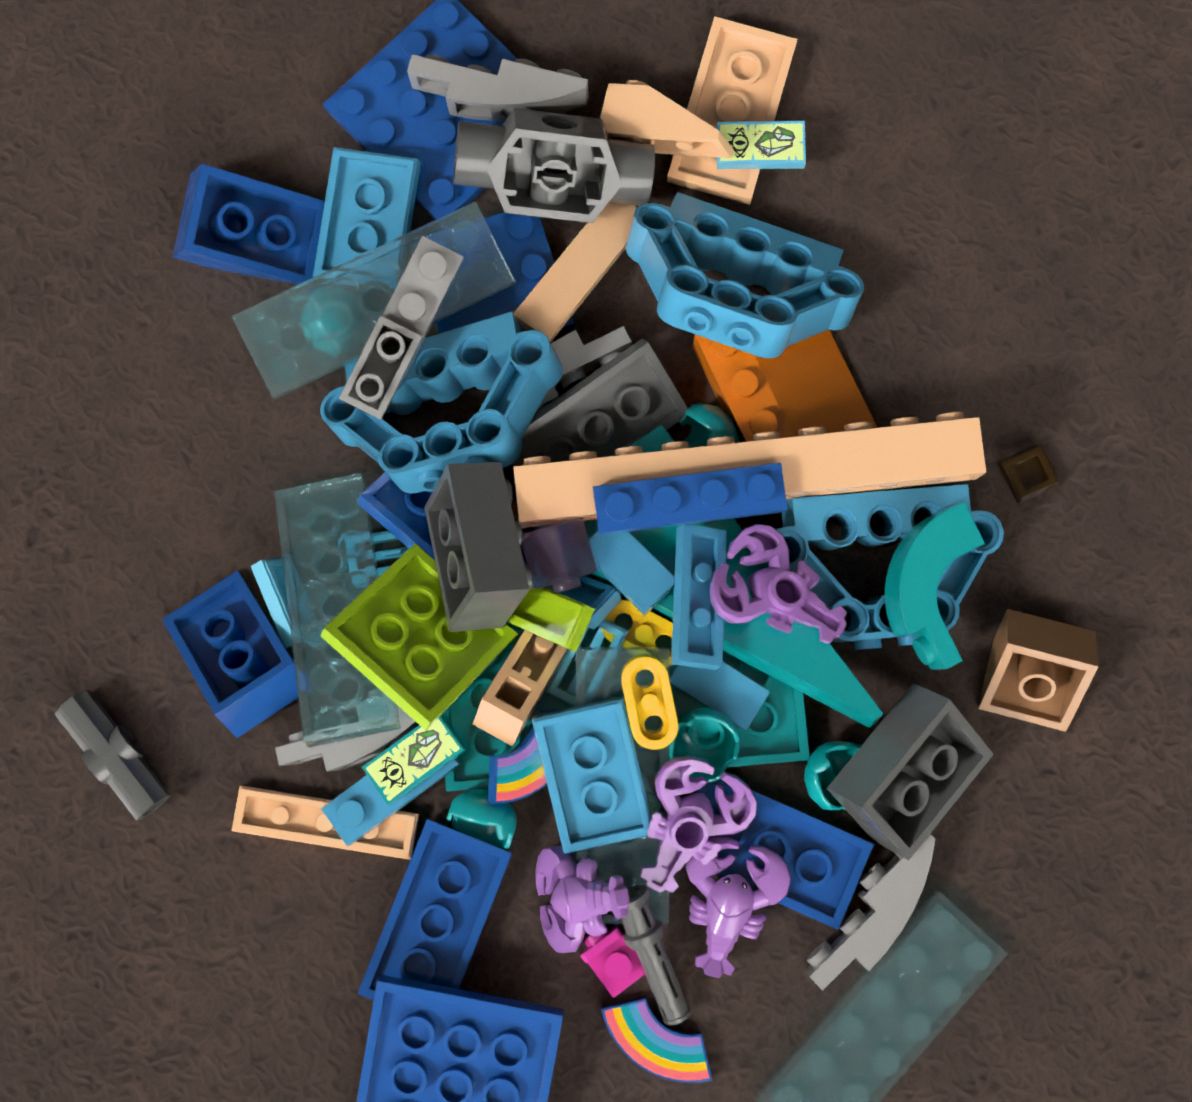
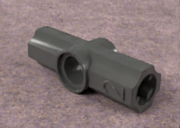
M83 690L60 705L55 716L83 750L84 753L81 754L85 765L99 781L110 785L136 820H142L166 802L171 794L142 758L144 751L138 743L132 744L131 740L134 737L123 726L116 725L90 690Z

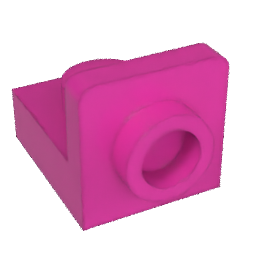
M618 924L610 929L605 925L606 933L601 934V936L593 937L588 934L583 939L586 947L580 952L583 961L590 965L613 998L645 975L636 951L626 946L623 939L624 932Z

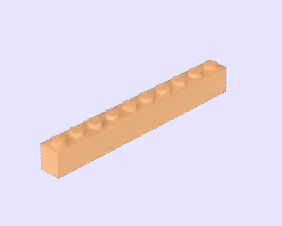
M950 412L936 416V422L919 423L918 417L894 419L890 421L891 427L873 428L872 422H857L845 425L844 432L827 433L826 427H810L799 430V436L781 438L780 432H763L753 435V441L735 443L734 437L726 436L707 440V446L689 448L688 442L678 441L662 444L661 451L643 453L642 447L631 446L616 449L615 456L597 458V452L584 451L570 454V461L552 463L549 456L530 457L523 460L524 466L514 467L519 523L521 528L597 520L593 486L781 463L786 500L800 497L976 480L986 473L979 417L965 419L964 412Z

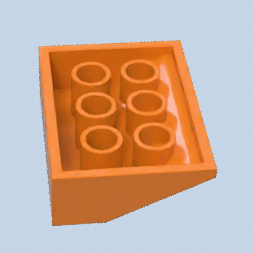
M829 329L786 347L782 355L776 358L758 357L699 335H694L692 348L722 410L736 424L740 442L753 441V435L763 432H780L781 438L799 436V430L810 427H826L827 433L844 432L845 425L857 422H872L873 428H878Z

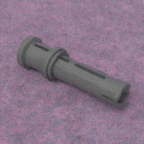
M643 884L627 887L630 903L627 907L628 916L620 918L625 929L623 939L626 946L635 950L639 957L645 976L659 1006L664 1024H679L685 1021L692 1012L682 993L679 981L662 942L664 927L662 922L655 919L648 902L650 897L648 887Z

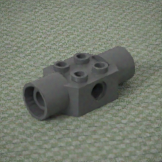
M514 108L502 126L459 121L453 184L495 189L505 213L593 223L608 203L639 206L649 202L654 178L655 148L653 144L609 139L602 119Z

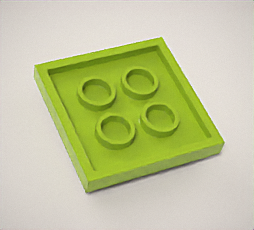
M414 544L328 623L320 636L423 729L427 730L513 642L517 633L506 623L502 628L449 632L435 560L417 544Z

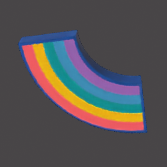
M534 709V716L558 710ZM533 723L525 738L516 747L502 754L490 755L489 803L502 804L528 797L547 785Z
M646 996L601 1007L604 1021L614 1041L623 1053L642 1069L658 1077L675 1082L701 1083L712 1081L701 1032H680L666 1026L653 1014L647 1003Z

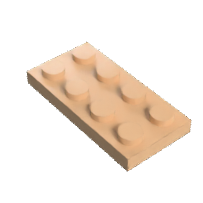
M714 16L687 110L716 128L717 122L774 121L797 39ZM673 155L667 175V182L750 205L760 169H717V157Z

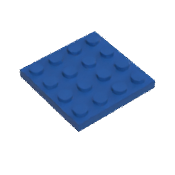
M458 0L434 1L323 103L325 111L366 152L416 158L421 161L415 201L442 228L485 189L453 184L459 121L500 126L505 121L475 120L449 115L445 96L412 89L407 72L411 55L425 57L428 54H434L447 59L450 64L466 68L468 65L483 66L495 75H498L502 59L510 61L517 59Z
M380 974L376 984L356 1102H548L564 1009Z

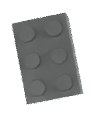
M501 462L447 464L424 507L449 632L502 628L531 588V569L528 563H524L520 548L522 529L520 523L514 521L511 508L513 499L512 485L504 477Z
M913 683L827 789L873 841L909 861L994 754L950 699Z

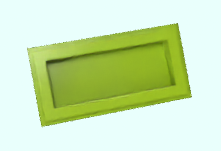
M532 582L530 590L507 622L576 652L595 609Z

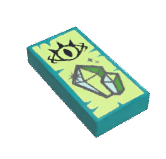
M441 715L427 730L418 725L365 764L362 769L387 805H392L466 751V749Z

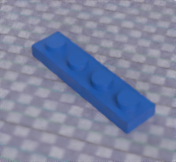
M781 463L593 486L599 535L787 511Z

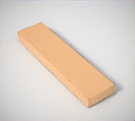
M608 203L593 223H587L514 312L522 329L525 331H540L547 336L551 343L626 249L636 206Z
M240 786L232 831L411 860L420 814L398 810L354 844L346 846L321 810L332 800Z

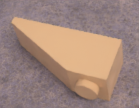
M628 80L626 84H608L600 119L604 122L609 139L653 144L657 154L720 158L733 157L734 149L719 130L648 84L638 80Z
M524 630L483 696L473 725L513 747L552 680L567 648Z

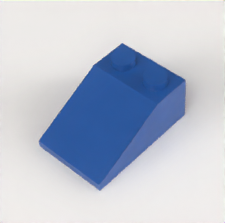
M200 164L190 173L172 258L208 268L311 287L314 278L313 273L325 201Z
M238 570L162 619L214 715L236 738L314 688L290 648H286L275 625Z

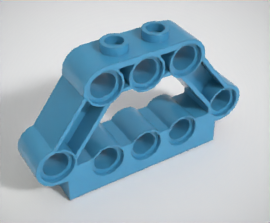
M679 192L676 193L671 207L658 203H644L635 209L626 243V252L633 261L639 264L658 301L657 313L665 323L763 358H776L782 355L786 347L828 329L842 330L850 324L864 291V283L855 272L839 266L843 249ZM716 270L722 272L729 280H713L708 278L703 271ZM756 284L765 287L771 295L762 297L753 294L746 286Z
M508 312L425 338L385 412L408 415L419 408L421 403L434 399L440 403L451 402L457 399L463 390L472 387L480 390H490L481 408L470 418L469 422L455 425L451 422H440L433 425L425 435L412 438L405 434L402 435L383 419L380 420L340 400L339 397L345 386L338 387L325 396L321 403L320 414L322 420L345 445L351 447L358 446L373 458L403 492L410 494L423 491L432 492L447 464L501 462L502 468L513 464L522 451L521 439L549 389L553 388L560 381L563 374V365L546 335L536 330L524 331L514 313ZM358 359L344 363L346 381H348ZM498 435L495 439L489 441L492 437Z
M968 484L792 498L786 501L787 511L782 512L783 527L776 529V531L784 536L785 541L790 546V571L795 572L798 562L800 560L805 561V564L809 565L819 575V581L810 591L815 593L829 610L842 606L850 614V626L846 631L842 632L840 637L833 639L832 642L854 641V650L882 648L881 638L897 637L898 646L913 645L915 637L913 634L894 636L891 627L885 626L879 616L880 609L885 603V595L870 598L864 604L856 598H852L812 553L808 546L809 543H813L821 550L830 551L848 546L855 540L867 547H875L893 542L898 537L903 540L915 526L914 514L917 510L922 512L927 518L948 506L965 502L985 544L956 558L948 565L940 578L937 588V604L942 620L947 630H950L959 618V604L987 555L995 552L1000 547L1004 534L1002 524L995 515L988 511H971ZM873 514L880 516L884 522L885 527L882 536L874 534L871 530L870 518ZM829 517L836 519L841 526V536L838 540L832 539L827 534L826 522Z

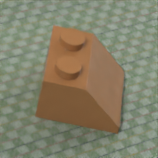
M1007 609L993 640L978 709L1066 732L1099 667L1096 631Z

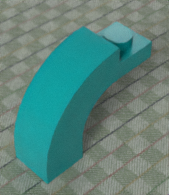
M965 502L948 506L914 526L898 545L886 576L885 606L894 636L913 634L915 640H913L915 653L923 664L929 665L931 670L948 669L963 661L939 613L937 588L943 572L951 562L961 555L985 544Z

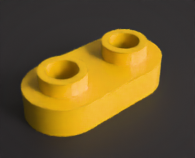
M621 599L617 606L604 618L612 621L614 624H616L615 619L619 614L625 613L632 618L633 625L628 629L629 631L620 647L636 656L641 654L653 655L660 659L665 667L673 666L674 664H671L672 648L668 651H660L655 644L657 637L660 635H668L672 638L673 622L653 611L644 616L629 600ZM601 628L604 636L612 643L615 635Z
M641 654L634 656L625 664L621 674L631 732L634 739L641 746L652 750L662 749L675 739L678 731V721L668 672L663 662L653 655ZM641 670L651 671L654 675L652 682L648 685L639 684L636 681L637 673ZM649 716H659L663 720L662 726L657 730L648 729L645 726V721Z

